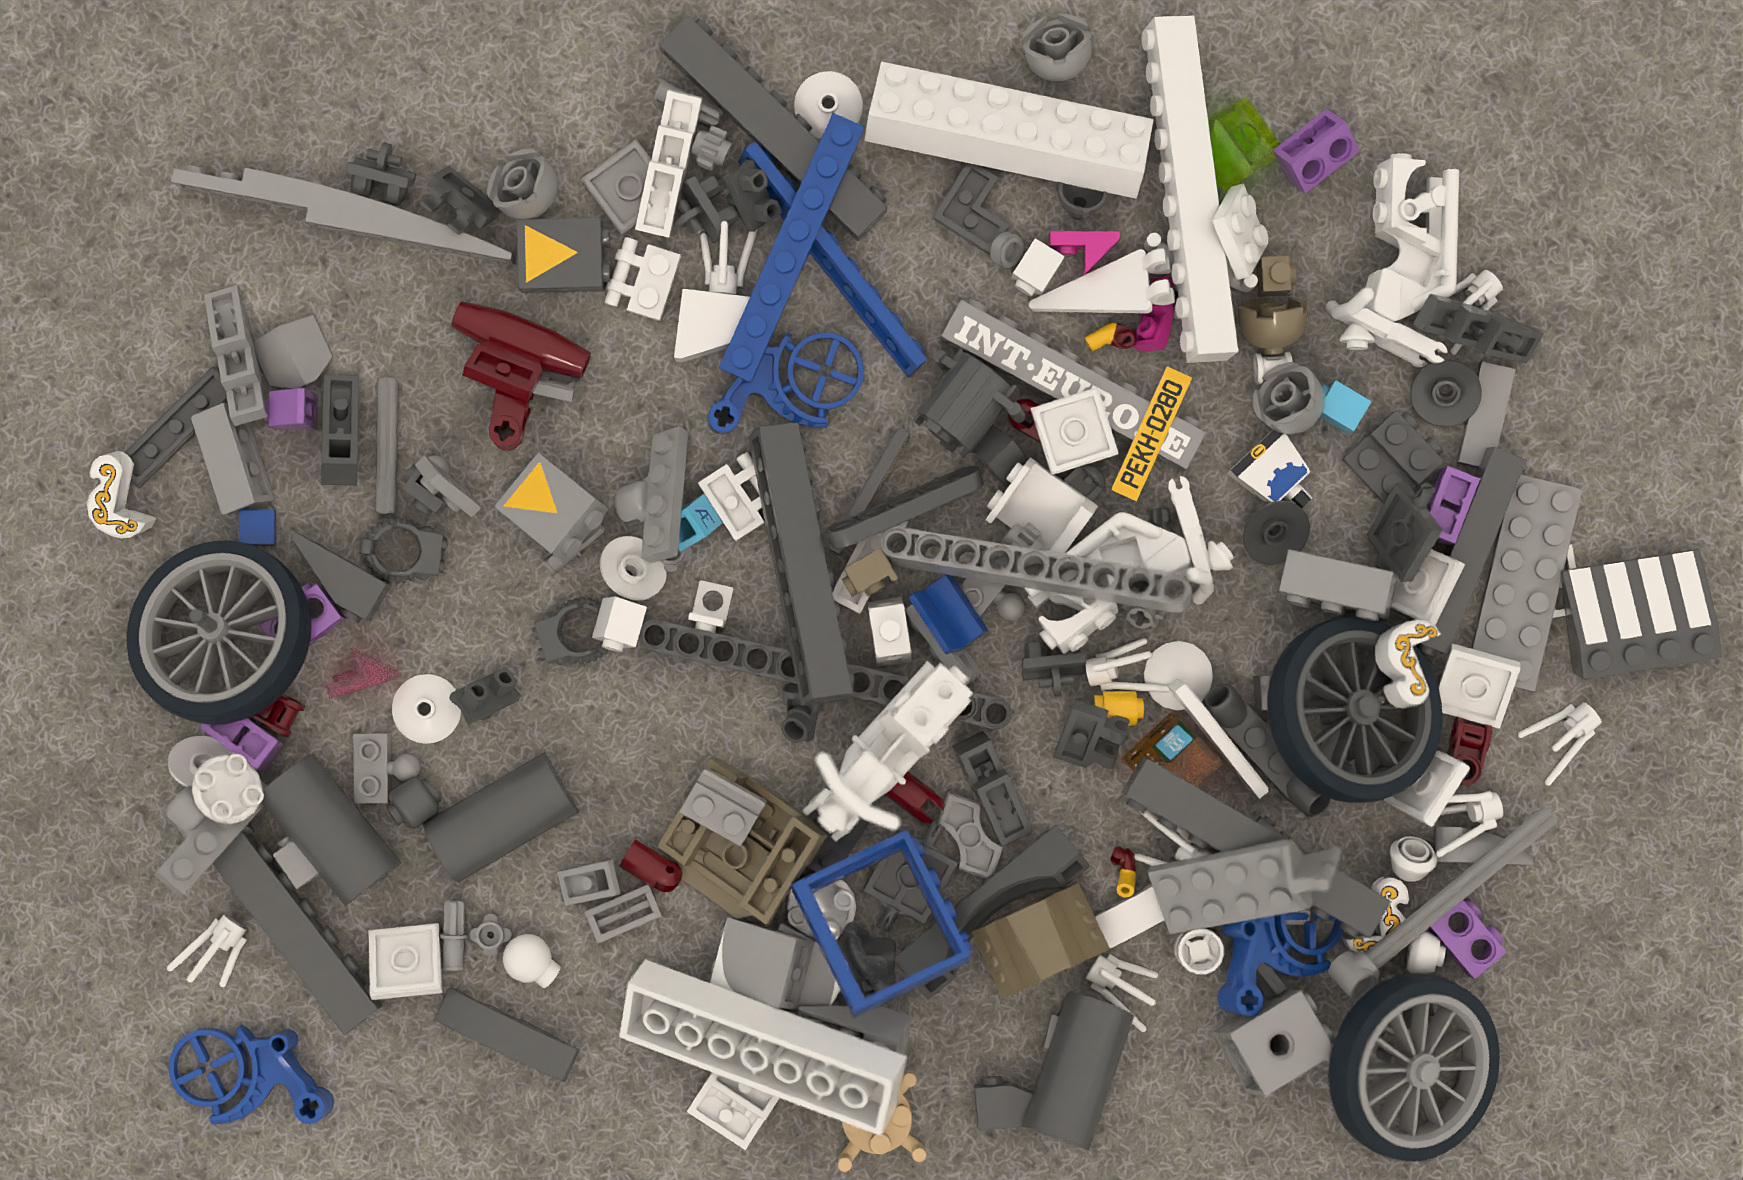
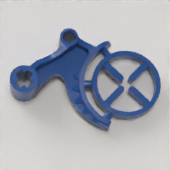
M788 332L778 347H767L752 383L737 377L719 402L711 407L707 415L708 426L717 434L724 435L733 431L739 423L747 397L752 393H757L764 398L776 413L793 423L807 427H828V418H825L826 410L846 404L855 396L862 384L864 367L858 350L846 338L838 334L825 332L808 336L798 345H795L789 340L792 335ZM815 340H832L824 362L826 367L831 366L839 343L844 345L855 358L857 378L832 370L829 374L833 379L854 386L852 391L840 401L818 403L826 381L824 375L819 377L811 400L802 394L795 383L793 364L815 372L821 369L819 364L796 356L801 348ZM785 347L792 353L787 364L788 384L781 386L778 367L781 353ZM792 391L804 404L818 409L817 417L800 411L788 400L785 394ZM722 409L728 410V417L733 419L732 424L726 422L724 427L717 425L718 419L714 417V412L720 413Z
M1289 912L1224 924L1223 932L1225 935L1233 937V956L1227 971L1226 983L1218 992V1004L1221 1009L1226 1013L1248 1017L1256 1015L1261 1010L1263 995L1260 989L1256 987V969L1261 963H1265L1279 973L1297 977L1312 976L1328 970L1331 963L1324 959L1323 953L1333 948L1343 935L1344 930L1339 928L1342 921L1332 915L1329 916L1328 919H1335L1332 931L1327 939L1318 946H1316V923L1306 921L1304 923V948L1291 938L1287 930L1286 920H1307L1309 918L1307 913ZM1312 913L1313 919L1325 920L1319 917L1318 915ZM1277 934H1278L1280 940L1282 941L1281 944H1280V942H1279V940H1278ZM1290 949L1301 954L1315 955L1316 962L1301 963L1293 959L1286 951Z
M244 1025L236 1028L238 1033L236 1037L221 1029L203 1028L183 1037L171 1053L169 1076L174 1089L184 1100L201 1107H212L213 1115L209 1116L211 1124L232 1122L250 1114L265 1101L273 1087L278 1083L284 1084L287 1087L294 1101L295 1116L305 1124L318 1122L333 1109V1095L324 1087H317L313 1077L301 1067L291 1049L295 1048L298 1044V1035L293 1030L285 1029L273 1036L255 1038L252 1032ZM201 1035L218 1037L228 1043L233 1049L232 1052L212 1061L211 1066L213 1068L236 1057L238 1060V1078L228 1094L216 1071L207 1074L217 1099L199 1098L191 1094L183 1086V1083L206 1072L204 1067H200L180 1078L178 1075V1058L183 1047L189 1041L201 1064L210 1060L199 1037ZM281 1038L284 1040L285 1046L282 1044ZM243 1042L251 1056L252 1078L247 1077L248 1062L246 1053L241 1045ZM243 1085L248 1086L249 1089L241 1102L233 1109L222 1113L220 1104L234 1097ZM316 1100L319 1107L312 1111L308 1104Z

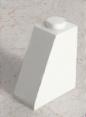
M682 289L674 354L676 362H686L727 349L750 297Z

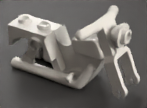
M1399 153L1390 155V159L1378 164L1373 179L1374 187L1376 188V203L1373 208V221L1375 222V234H1377L1375 236L1399 248V256L1391 266L1371 273L1368 277L1366 288L1362 289L1349 302L1340 305L1336 301H1329L1326 304V311L1334 319L1349 325L1340 337L1341 343H1347V349L1366 350L1368 349V344L1375 342L1377 346L1403 358L1415 367L1423 368L1428 364L1424 360H1420L1419 355L1427 358L1431 363H1440L1444 359L1435 355V350L1446 354L1448 353L1446 346L1403 324L1395 323V321L1420 311L1429 294L1448 298L1456 289L1459 170L1447 169L1443 171V178H1427L1426 192L1420 193L1415 199L1405 200L1406 185L1411 173L1425 166L1426 160L1412 159L1410 154ZM1420 213H1426L1425 228L1413 225L1409 221L1416 219Z
M1180 476L1181 489L1176 488L1173 479L1170 480L1168 487L1185 539L1131 514L1120 512L1112 516L1065 553L1067 555L1186 575L1188 580L1198 583L1200 586L1192 595V601L1198 605L1203 604L1214 592L1210 570H1231L1233 566L1230 561L1234 558L1230 550L1222 542L1217 545L1213 541L1208 542L1207 550L1193 504L1189 482L1182 476ZM1075 569L1066 570L1061 579L1071 582L1078 577L1079 571ZM1111 575L1100 576L1097 579L1096 585L1101 588L1108 587L1113 583L1114 577ZM1024 588L1029 594V600L1036 609L1050 599L1056 605H1065L1079 611V613L1071 618L1061 621H1051L1043 616L1039 618L1040 625L1043 628V631L1039 633L1052 650L1057 646L1063 654L1070 650L1074 652L1081 648L1088 641L1087 636L1097 628L1102 630L1109 626L1115 620V614L1118 613L1117 603Z
M927 661L859 737L856 735L852 737L853 744L845 753L839 774L827 753L822 752L817 755V765L830 790L825 788L814 796L802 812L808 816L817 808L821 814L817 820L833 833L831 838L835 842L854 827L860 820L858 816L888 829L895 830L899 828L900 820L897 816L870 805L873 801L889 792L898 782L901 785L906 783L903 776L919 758L930 751L929 747L933 743L936 744L949 729L948 726L971 702L969 697L973 692L965 684L969 678L955 665L948 669L942 663H939L935 668Z

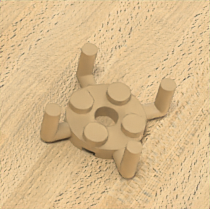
M906 1069L904 1071L895 1111L881 1136L842 1121L844 1132L850 1142L838 1157V1168L840 1171H849L852 1167V1161L861 1150L867 1153L882 1155L901 1145L912 1153V1157L916 1162H923L926 1159L925 1146L909 1134L912 1125V1112L904 1093L917 1082L914 1070Z

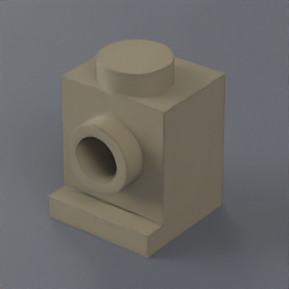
M1290 255L1261 257L1256 265L1258 297L1293 295V285H1296L1295 264L1291 265Z
M881 548L844 568L847 576L842 578L851 597L865 591L867 596L877 592L886 586L883 582L886 578H889L891 583L898 580Z

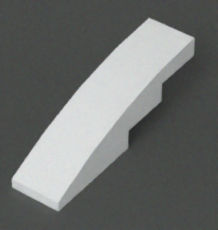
M671 89L667 91L661 124L658 126L653 155L648 166L635 230L670 237L703 97Z
M1152 884L1095 915L1110 949L1164 921Z

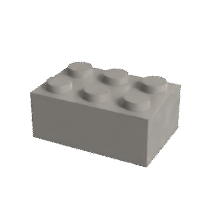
M1288 550L1279 591L1286 597V601L1293 606L1310 609V604L1313 603L1321 605L1323 612L1344 616L1345 611L1356 613V617L1379 621L1380 618L1388 620L1397 578L1394 572Z

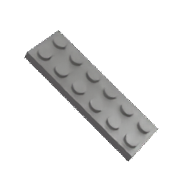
M1520 475L1500 525L1471 649L1521 662V668L1514 688L1535 692L1560 588V571L1564 570L1583 489L1525 475Z

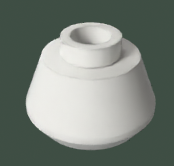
M1413 836L1403 837L1394 841L1390 847L1392 870L1404 881L1415 882L1421 880L1437 864L1435 851L1429 843L1421 838Z
M1425 930L1408 946L1406 969L1410 973H1433L1436 966H1443L1446 946H1441L1440 938Z

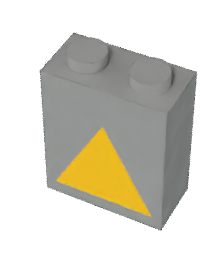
M539 452L494 506L564 564L580 550L583 540L602 523L605 513L609 510Z

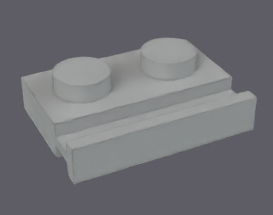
M705 766L679 812L741 847L767 800Z

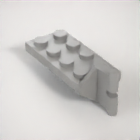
M1292 839L1154 865L1150 867L1148 875L1169 934H1176L1310 909L1313 903L1311 890L1326 891L1329 888L1341 857V850L1336 846H1331L1328 850L1304 855Z

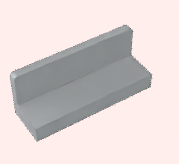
M228 403L219 404L193 415L191 420L221 513L223 515L230 514L247 506L263 505L274 501L275 499L250 422L234 426L230 419Z

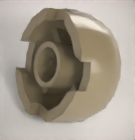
M1288 297L1289 304L1277 301L1270 302L1271 298L1252 299L1242 302V306H1238V322L1244 339L1255 347L1263 348L1265 354L1284 353V347L1292 346L1298 342L1306 330L1308 317L1307 301Z

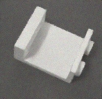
M1030 457L1024 466L1020 463L1015 465L1006 478L1011 483L1005 493L998 490L986 506L992 511L985 520L992 523L997 517L1010 528L1016 523L1024 528L1029 522L1041 532L1037 538L1043 544L1040 548L1041 550L1065 554L1094 514L1098 505L1056 475H1051L1049 470Z

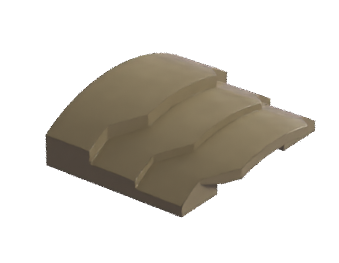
M710 758L706 764L708 768L767 800L743 844L740 847L678 811L657 847L677 861L682 870V881L711 899L735 919L754 916L764 924L769 925L786 895H789L791 892L792 884L797 882L806 865L811 864L828 835L801 811L769 788L718 758Z

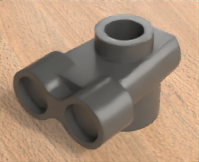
M784 685L782 703L787 705V718L781 725L783 735L794 743L813 740L817 712L822 709L823 703L802 706L798 685Z

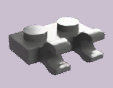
M450 166L431 177L427 184L429 187L428 191L431 194L420 203L430 213L435 212L443 202L449 203L456 208L457 211L455 213L458 215L447 226L458 235L463 233L470 224L477 225L480 229L494 221L501 212L494 206L493 201Z
M1075 700L1056 746L1054 758L1087 768L1089 761L1104 768L1113 769L1117 760L1116 754L1119 746L1123 745L1127 736L1126 730L1130 720L1123 716L1107 718L1108 710ZM1099 737L1108 739V740H1104V741H1102V742H1100V743H1097Z

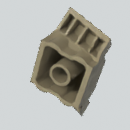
M1078 882L1066 886L1064 889L1046 894L971 931L1002 998L1014 995L1027 987L1046 980V978L1077 966L1085 960L1099 956L1110 949Z

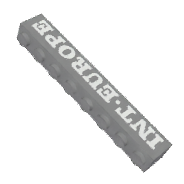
M970 299L968 303L963 300L959 302L941 335V341L957 350L963 348L967 354L1051 401L1098 387L1112 434L1132 444L1151 403L1139 396L1140 390L1126 382L1118 385L1108 380L1110 374L1094 365L1090 369L1078 363L1080 359L1078 356L1065 349L1057 352L1047 346L1048 340L1033 332L1027 336L1017 330L1019 326L1017 323L1004 316H1000L999 319L986 313L988 308L975 300ZM1183 415L1181 419L1175 416L1156 458L1182 472L1187 470L1206 435V432L1200 429L1202 424L1186 415Z

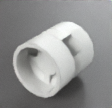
M1208 928L1181 932L1176 936L1173 944L1174 955L1177 961L1188 971L1195 974H1208L1214 971L1221 964L1224 956V947L1220 938Z

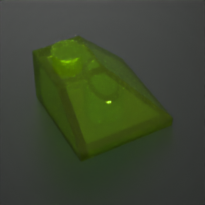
M1248 97L1226 107L1209 118L1208 125L1216 183L1222 187L1225 193H1228L1231 186L1243 184L1277 160L1273 150L1280 145V142Z

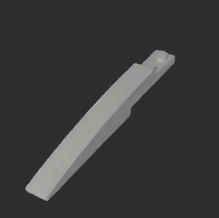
M186 165L185 170L173 169L171 182L178 188L307 212L305 222L311 227L515 264L516 258L511 252L465 232L458 235L445 224L343 190L250 168L244 169L242 181H240L239 175L220 172L219 177L207 175L206 169Z

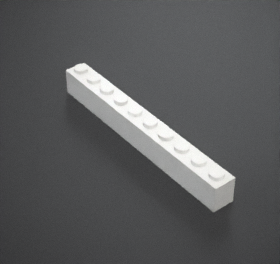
M1194 16L1154 17L1142 32V47L1144 50H1147L1148 55L1146 79L1148 83H1151L1153 94L1150 100V111L1152 116L1156 117L1157 129L1154 135L1156 149L1160 150L1159 179L1161 183H1164L1166 195L1163 199V212L1169 218L1170 226L1167 244L1169 250H1173L1174 264L1171 274L1173 283L1177 284L1179 296L1176 300V313L1178 318L1182 320L1183 331L1180 336V345L1182 351L1186 352L1187 363L1227 361L1238 352L1226 254L1212 222V218L1219 208L1195 18Z

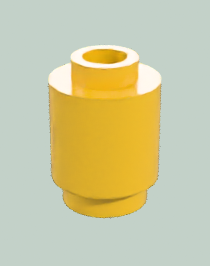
M1102 691V695L1093 696V706L1108 710L1107 718L1123 716L1130 720L1128 726H1137V719L1144 718L1143 698H1137L1136 691Z

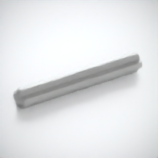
M382 377L378 380L376 511L379 514H394L396 512L398 381L393 377Z

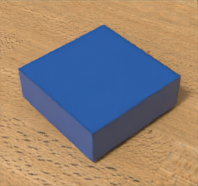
M239 510V542L250 545H276V510Z

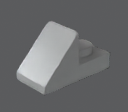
M612 859L557 872L565 906L621 894Z

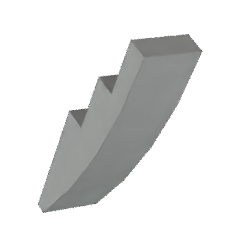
M235 285L204 294L212 349L217 355L221 384L226 391L231 421L234 426L268 417L255 348L238 286Z

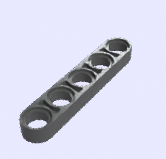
M968 466L958 469L828 527L827 532L833 548L853 545L981 488L984 482L979 467Z

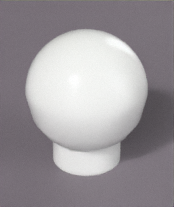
M522 934L513 938L507 944L503 953L504 968L509 976L523 983L536 982L542 988H546L553 982L561 968L559 964L551 959L552 954L545 941L533 934Z

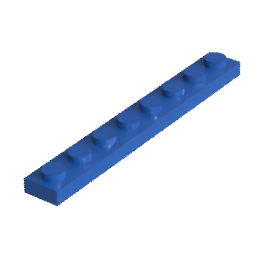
M832 113L719 365L720 370L752 383L863 135L864 126Z
M755 141L745 148L738 163L741 166L745 160L753 159L757 169L764 170L768 179L766 189L770 198L778 201L782 210L780 216L785 220L797 194L795 186L788 177L782 176L775 167L774 160L769 152L761 149ZM821 226L810 251L811 256L905 375L910 377L928 360L924 355L922 346L918 341L910 338L903 329L900 318L894 312H890L881 301L878 290L873 285L868 284L861 276L856 262L846 257L842 252L833 233Z

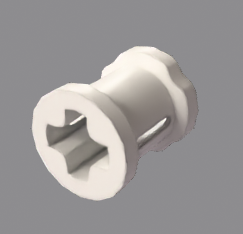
M1284 352L1281 356L1262 357L1260 353L1254 354L1253 368L1256 385L1262 384L1264 381L1262 377L1277 365L1292 362L1291 353Z

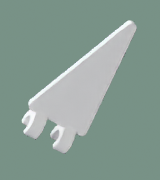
M1139 249L1032 299L1029 302V307L1034 312L1150 313L1153 309L1152 304L1169 305L1175 303L1174 289L1170 288L1168 279L1159 280L1150 285L1149 273L1166 274L1171 272V260L1169 257H1166L1165 249H1156L1148 254L1143 249Z

